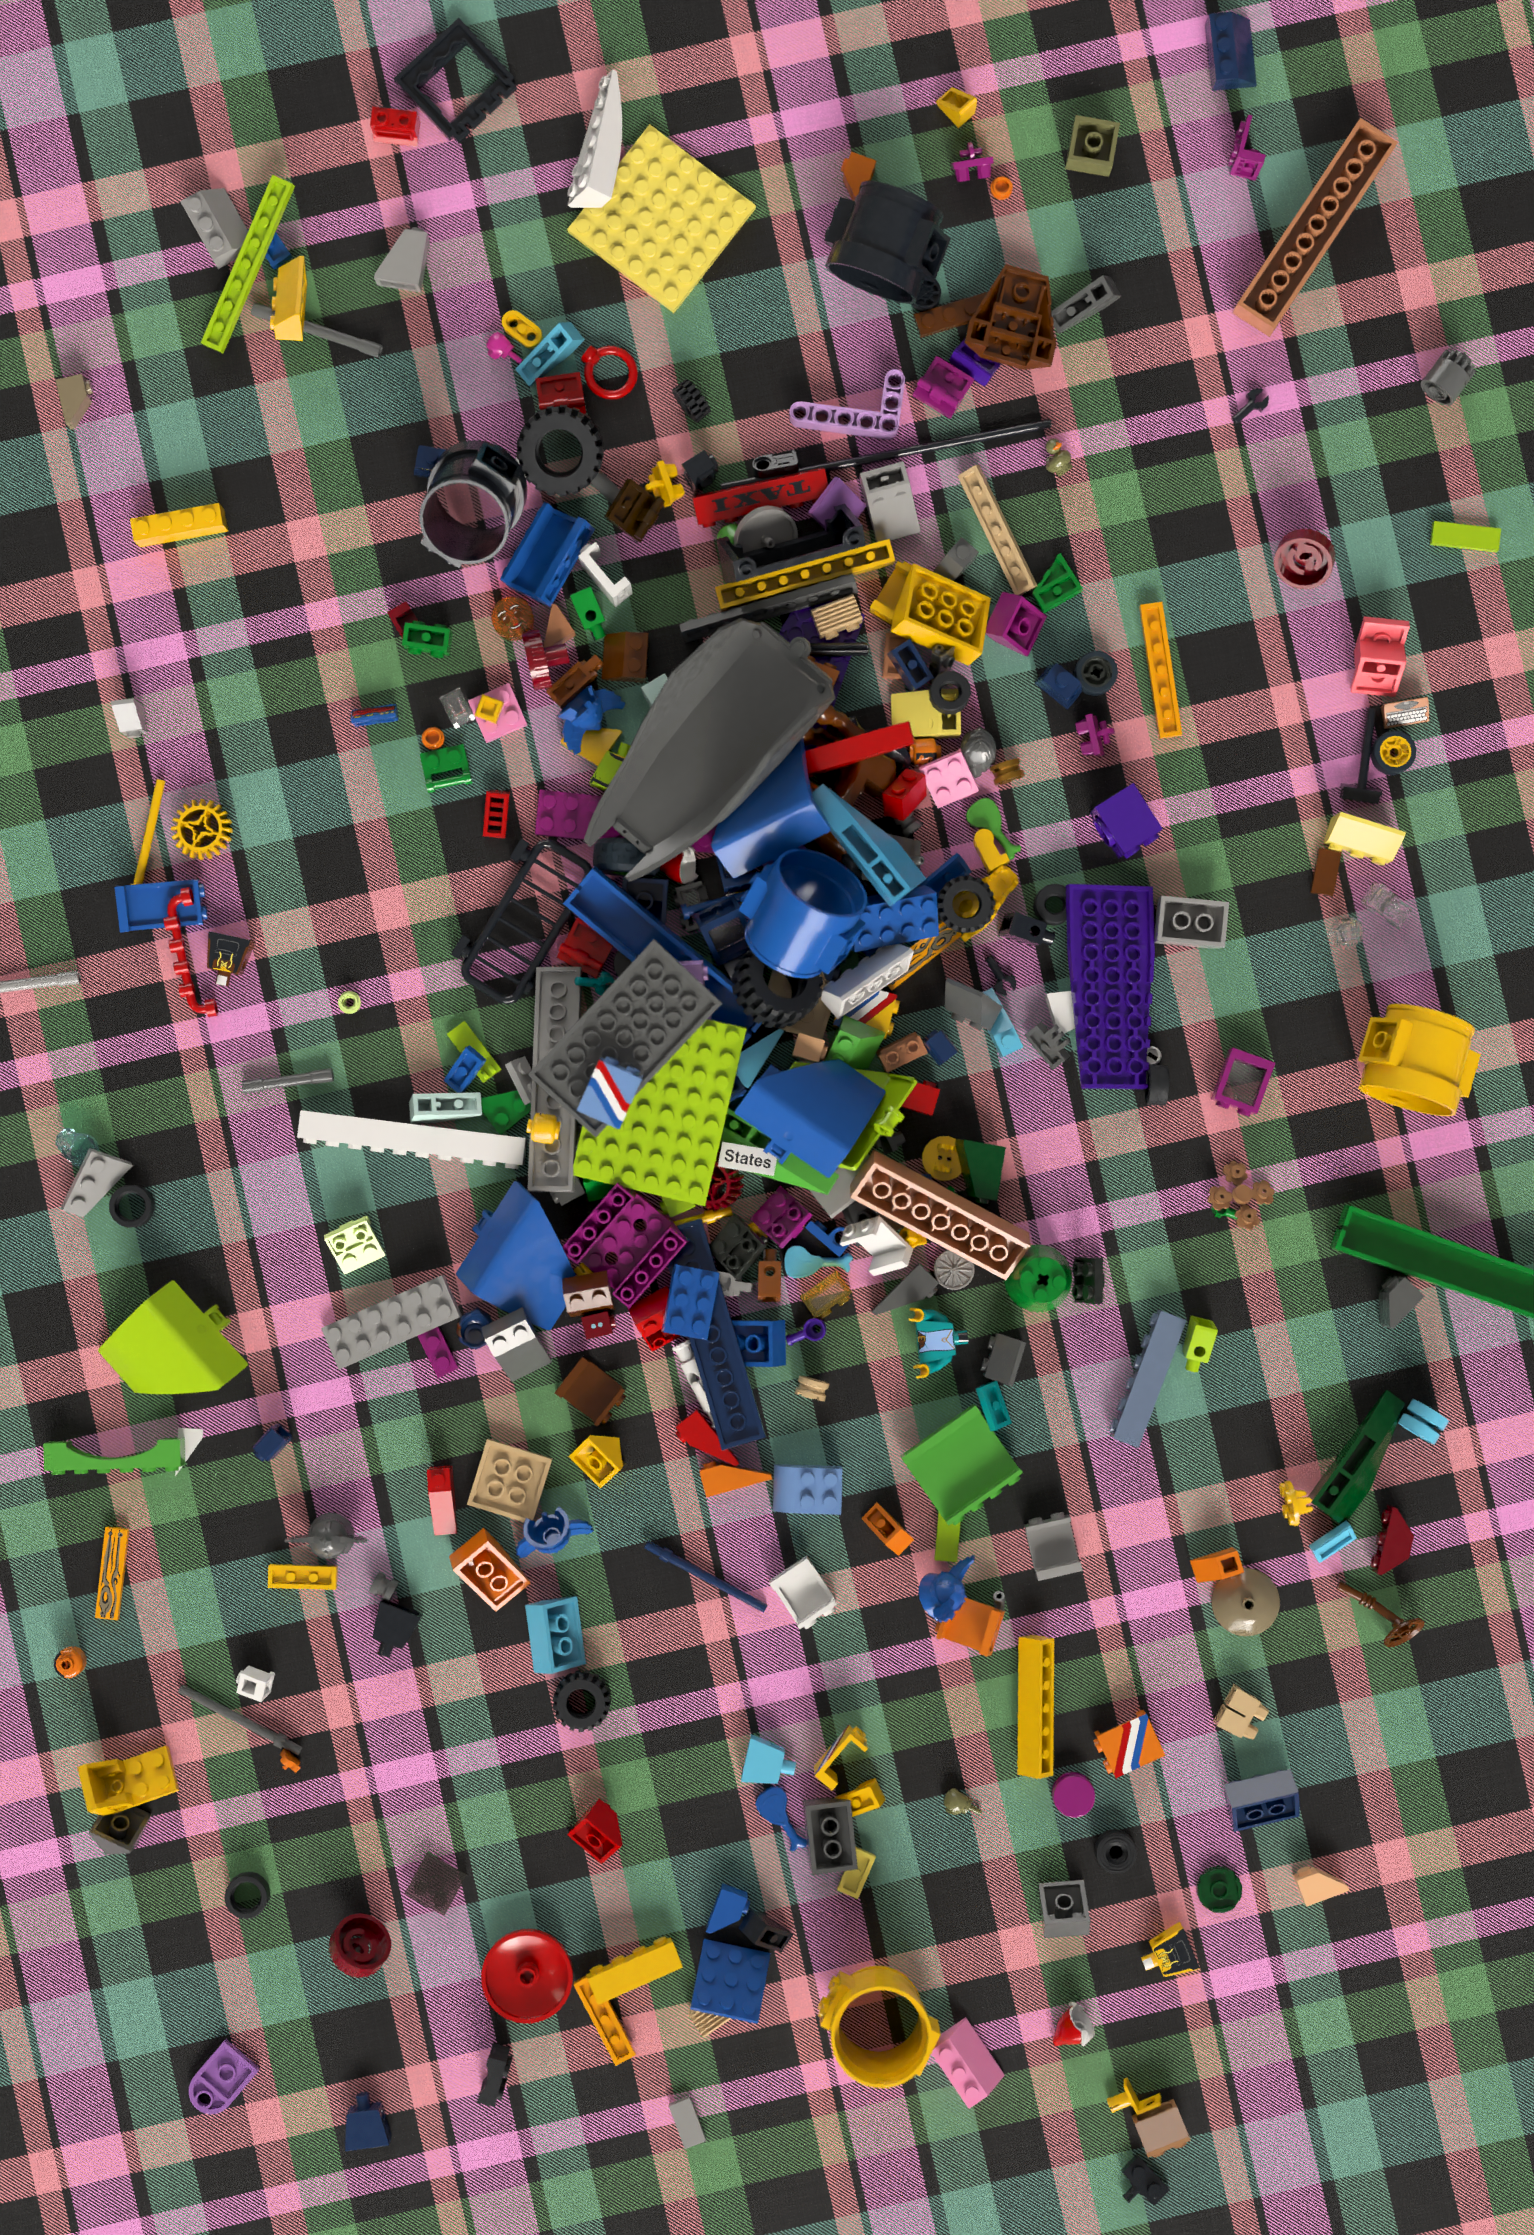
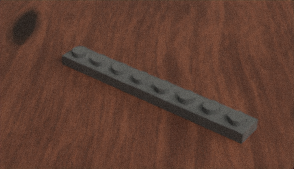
M853 574L841 575L837 579L821 581L813 586L797 588L785 594H776L772 598L756 600L748 605L732 607L720 613H711L700 619H690L685 623L679 624L687 643L711 636L719 628L739 618L759 622L859 593Z

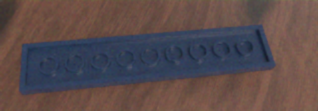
M702 1219L678 1225L677 1227L686 1238L687 1243L668 1264L671 1278L674 1264L718 1272ZM719 1278L708 1339L703 1340L689 1337L720 1446L722 1450L765 1438L766 1434Z

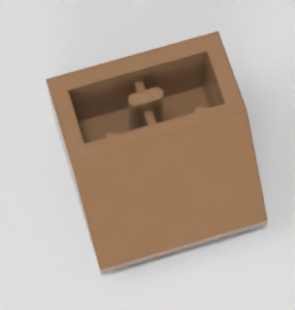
M1174 2099L1164 2102L1160 2106L1142 2114L1132 2115L1148 2158L1151 2156L1159 2157L1166 2150L1173 2147L1176 2149L1181 2148L1188 2141H1191Z

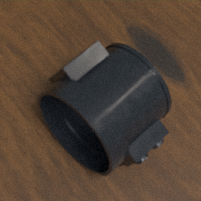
M863 181L855 201L840 197L838 204L834 208L832 221L825 232L824 241L831 247L825 267L837 278L862 291L894 302L913 304L917 301L924 280L935 282L951 240L939 227L944 215L932 203L909 191L882 182Z
M468 440L446 449L437 459L428 479L427 493L419 513V522L423 534L420 543L428 551L438 554L445 562L458 568L462 564H477L491 559L504 546L510 530L517 524L526 504L528 491L527 481L522 470L523 467L505 449L486 441ZM453 483L475 485L488 492L497 501L502 509L505 524L487 529L464 525L446 512L437 497L436 490Z

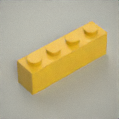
M219 503L130 519L133 540L139 547L228 532L225 511Z
M666 1937L658 1938L653 1942L654 1945L647 1948L645 1946L638 1947L629 1956L624 1957L621 1955L613 1958L611 1964L604 1967L597 1965L589 1970L590 1973L586 1974L597 2004L604 2003L683 1968L671 1937L667 1939Z

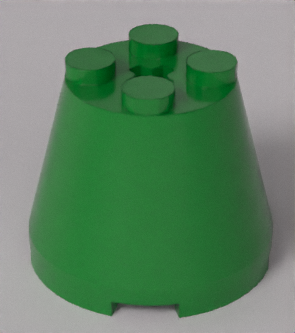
M1036 1244L1031 1245L1009 1277L1004 1280V1285L1011 1300L1019 1307L1031 1312H1046L1059 1306L1068 1296L1072 1285V1272L1068 1261L1059 1251L1050 1246ZM1039 1274L1045 1276L1044 1283L1046 1286L1037 1284Z

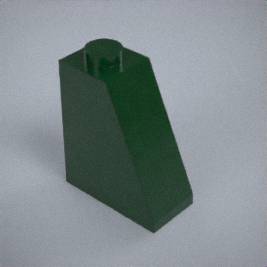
M956 1139L955 1145L967 1195L976 1197L975 1202L988 1204L989 1200L997 1201L1006 1147Z

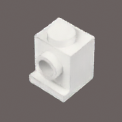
M248 1666L244 1671L241 1670L237 1676V1693L262 1702L271 1693L275 1673H267Z

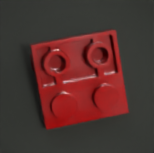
M580 372L535 378L540 410L553 405L554 407L567 405L568 408L573 409L574 407L579 409V412L584 415L586 414Z
M577 918L565 942H562L556 958L573 967H581L582 972L598 978L614 946L587 923Z

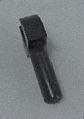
M1252 389L1246 395L1248 403L1232 417L1233 423L1238 424L1253 410H1258L1260 413L1264 411L1268 406L1269 395L1262 402L1255 403L1256 396L1263 389Z
M992 955L988 956L985 961L997 979L996 985L993 988L998 994L1007 996L1008 994L1002 987V980L1008 982L1012 990L1015 991L1016 979L1013 974L1011 976L1004 975Z

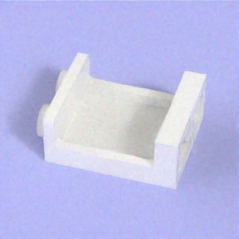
M596 542L592 545L589 543L580 550L581 554L578 557L581 567L615 607L633 594L631 583L626 577H623L614 585L596 564L595 561L601 556L599 545Z
M805 1556L769 1580L770 1586L776 1591L799 1629L802 1627L808 1629L817 1622V1617L822 1614L827 1616L836 1609L834 1606L837 1605V1600L808 1556Z

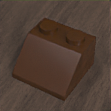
M625 631L606 634L604 637L602 680L647 683L649 633Z
M607 1270L562 1279L563 1296L567 1313L570 1317L615 1309Z

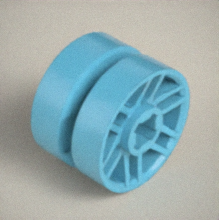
M1412 1399L1407 1410L1414 1416L1404 1413L1398 1424L1428 1443L1435 1445L1440 1434L1433 1428L1435 1427L1443 1431L1449 1420L1423 1403Z

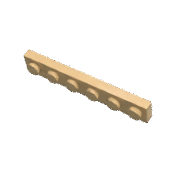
M974 465L958 475V478L1014 594L1021 596L1037 586L1036 581L980 465Z

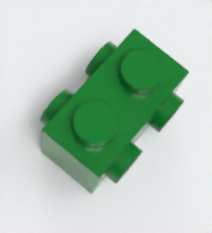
M420 621L405 622L402 646L408 650V653L421 655V652L430 653L431 657L443 658L444 655L450 656L453 633L448 629V626L441 624L427 626L425 625L426 623Z

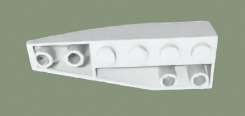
M612 70L607 76H603L599 82L598 88L600 90L595 101L578 162L572 170L573 183L570 185L567 193L570 196L568 206L571 208H601L612 198L622 143L621 96L617 71Z

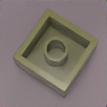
M1076 115L1072 126L1065 169L1109 177L1113 166L1120 123Z

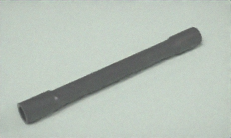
M254 302L251 315L270 321L271 316H275V310H272V307ZM304 320V332L357 349L362 353L380 358L383 345Z

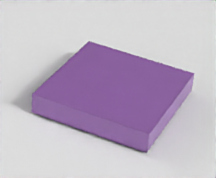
M834 477L808 513L826 530L825 520L832 519L835 515L834 506L846 504L856 518H858L866 505L840 478Z

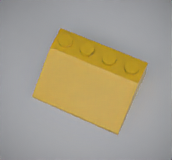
M913 563L894 611L891 632L931 650L938 644L942 645L946 650L954 646L953 657L955 660L969 666L983 652L991 598Z

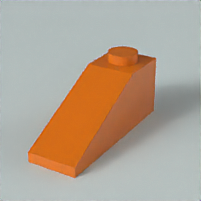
M716 1461L704 1463L703 1468L699 1470L706 1498L772 1480L771 1472L725 1463L716 1464Z

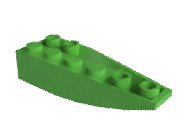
M728 1108L719 1150H721L722 1142L764 1149L771 1138ZM793 1153L789 1154L783 1164H780L778 1162L779 1159H777L774 1176L753 1173L826 1195L829 1194L839 1177L835 1172L829 1178L824 1176Z

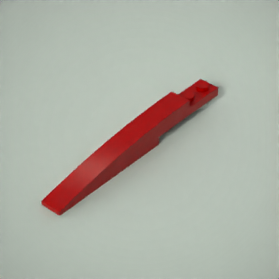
M910 721L805 751L808 776L819 775L915 744Z

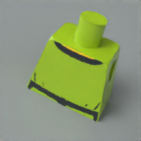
M621 743L617 754L607 751L589 782L590 785L606 791L631 746Z

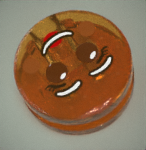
M510 596L496 603L492 610L491 621L500 637L509 641L522 640L521 632L533 629L534 615L526 601L519 597Z

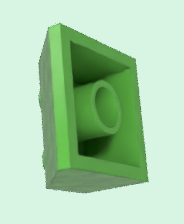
M844 1015L828 1046L824 1061L841 1059L853 1069H868L886 1032Z

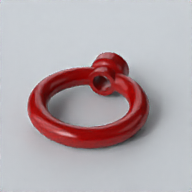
M591 345L581 357V360L585 363L584 377L586 383L597 396L610 400L619 399L627 395L634 388L638 377V369L635 360L626 350L617 346H603L596 349ZM605 355L618 356L628 366V380L624 386L617 390H606L600 387L594 379L593 368L600 358Z

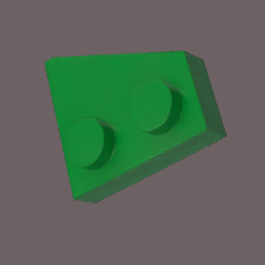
M1061 553L1057 555L1051 568L1046 571L1042 581L1032 592V596L1043 613L1083 592L1081 584Z
M518 1091L481 1098L482 1113L500 1135H503L531 1112V1103L524 1105Z

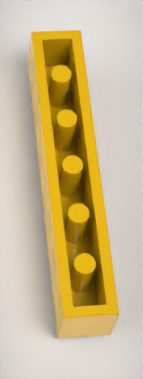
M1028 1635L1019 1637L1017 1775L1041 1779L1053 1776L1054 1638Z

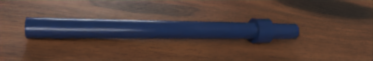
M649 1540L645 1544L644 1548L659 1556L660 1560L666 1563L669 1561L763 1613L767 1608L766 1603L673 1554V1551L669 1548H662Z

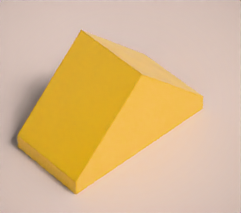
M951 87L936 101V104L959 128L975 114L977 99Z

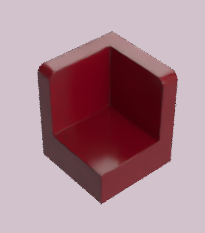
M407 601L387 612L402 639L405 622L412 623V621H418Z

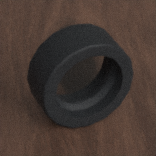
M125 1185L117 1189L109 1201V1212L113 1220L127 1228L140 1227L146 1224L153 1217L155 1211V1200L152 1194L146 1188L138 1185ZM128 1193L139 1194L145 1202L144 1213L137 1219H127L119 1210L121 1198Z
M240 1873L232 1879L226 1888L224 1896L226 1907L237 1918H254L264 1910L269 1902L270 1888L265 1878L258 1873ZM241 1883H253L260 1890V1901L255 1907L243 1908L235 1901L234 1892Z

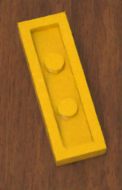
M268 1565V1588L337 1589L338 1566Z

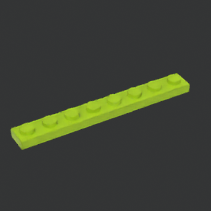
M272 175L201 343L224 353L295 188L292 183Z

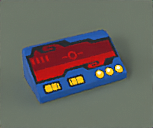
M396 704L355 709L351 713V723L355 727L399 720Z

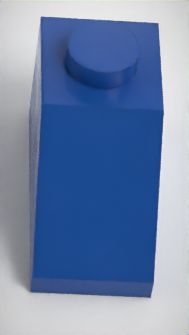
M722 1883L706 1925V1932L713 1933L739 1921L742 1913L746 1914L750 1905V1901L747 1900L748 1892Z

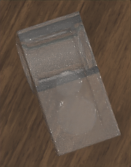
M1373 882L1360 901L1367 909L1380 914L1390 924L1399 929L1412 911L1393 892L1380 883Z

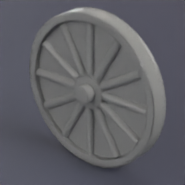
M950 1250L944 1251L936 1259L934 1275L938 1283L950 1290H959L966 1287L973 1279L975 1268L974 1263Z

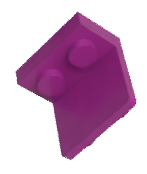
M1248 114L1246 120L1240 122L1239 129L1236 131L1233 142L1235 145L1230 154L1228 165L1231 166V175L1256 181L1266 155L1261 154L1260 151L1255 149H1244L1253 116Z

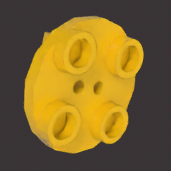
M939 1136L932 1139L925 1146L922 1153V1164L925 1171L931 1174L932 1178L947 1181L958 1177L962 1173L955 1138Z
M1284 1481V1483H1279L1281 1497H1284L1285 1505H1282V1513L1284 1518L1288 1519L1289 1525L1298 1526L1299 1515L1313 1511L1311 1506H1306L1307 1503L1312 1502V1499L1310 1497H1302L1307 1494L1305 1490H1294L1291 1481Z

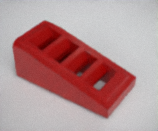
M486 791L483 836L506 838L510 792ZM501 798L504 799V803L491 802V799ZM490 808H503V812L490 811ZM490 816L502 817V821L489 820ZM489 825L502 826L501 830L488 829Z

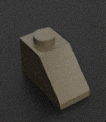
M82 374L56 379L64 420L71 430L76 429L92 403L91 394H94L91 381L87 380Z

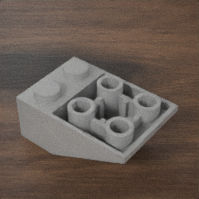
M904 461L860 473L859 482L876 542L887 539L892 541L921 532Z

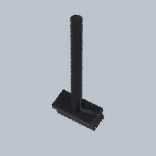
M1367 709L1358 785L1341 783L1340 797L1342 799L1379 804L1382 791L1377 788L1366 787L1376 709Z

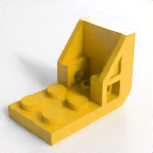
M163 1746L124 1761L113 1759L87 1763L77 1767L87 1811L102 1816L115 1814L179 1791L169 1746Z

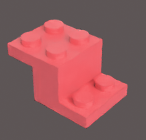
M1364 616L1354 649L1355 672L1350 686L1351 693L1396 697L1406 665L1404 644L1410 628L1409 621Z

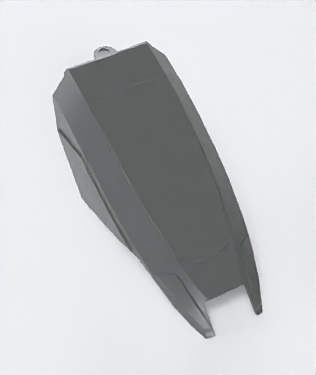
M739 618L719 628L678 666L667 679L641 723L630 745L628 754L600 799L589 823L584 842L591 847L613 826L615 830L645 854L641 861L625 876L631 882L682 853L719 822L721 823L785 759L835 699L832 678L808 659L811 652L809 641L804 637H797L789 643L767 623H756L743 618Z

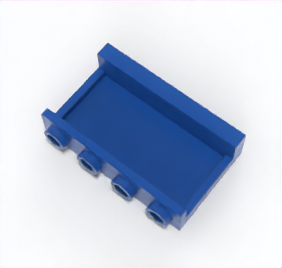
M544 502L537 511L530 527L526 530L521 543L515 549L514 555L507 567L504 568L500 580L510 589L551 607L577 562L578 556L581 554L580 550L588 543L595 529L585 519L571 517L554 509L549 503Z

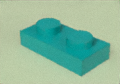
M992 1381L975 1388L990 1431L998 1430L1012 1423L997 1381Z

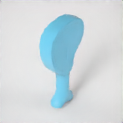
M795 1245L788 1248L785 1253L784 1268L786 1274L792 1278L808 1277L822 1267H841L848 1273L850 1271L849 1263L853 1260V1257L849 1253L839 1258L811 1255L804 1247Z

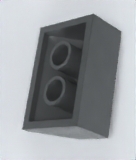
M837 1798L803 1800L809 1867L812 1875L857 1870L851 1800Z

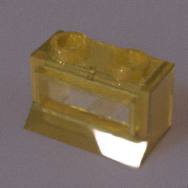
M835 1270L804 1294L802 1293L800 1298L814 1318L819 1316L823 1319L833 1312L830 1308L838 1303L839 1306H842L851 1299L849 1294L852 1291L838 1271Z

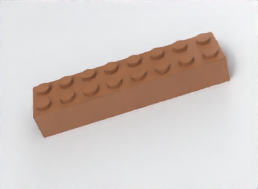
M873 1150L850 1184V1198L1004 1280L1009 1277L1031 1247L1029 1233L876 1150Z

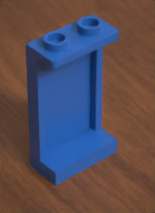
M199 879L116 886L115 895L120 932L165 928L164 918L168 917L167 906L173 896L180 894V889L187 887L192 889L194 905L184 906L183 903L177 905L176 911L181 926L203 925L204 920L208 919L207 907L202 906L201 898L205 897L204 883L200 884Z

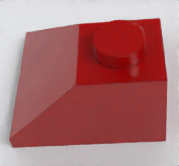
M600 1798L589 1807L567 1834L601 1864L623 1845L617 1813L611 1809L608 1803L603 1802Z

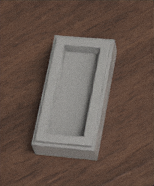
M691 2096L669 2103V2108L684 2148L687 2149L705 2142L706 2136Z

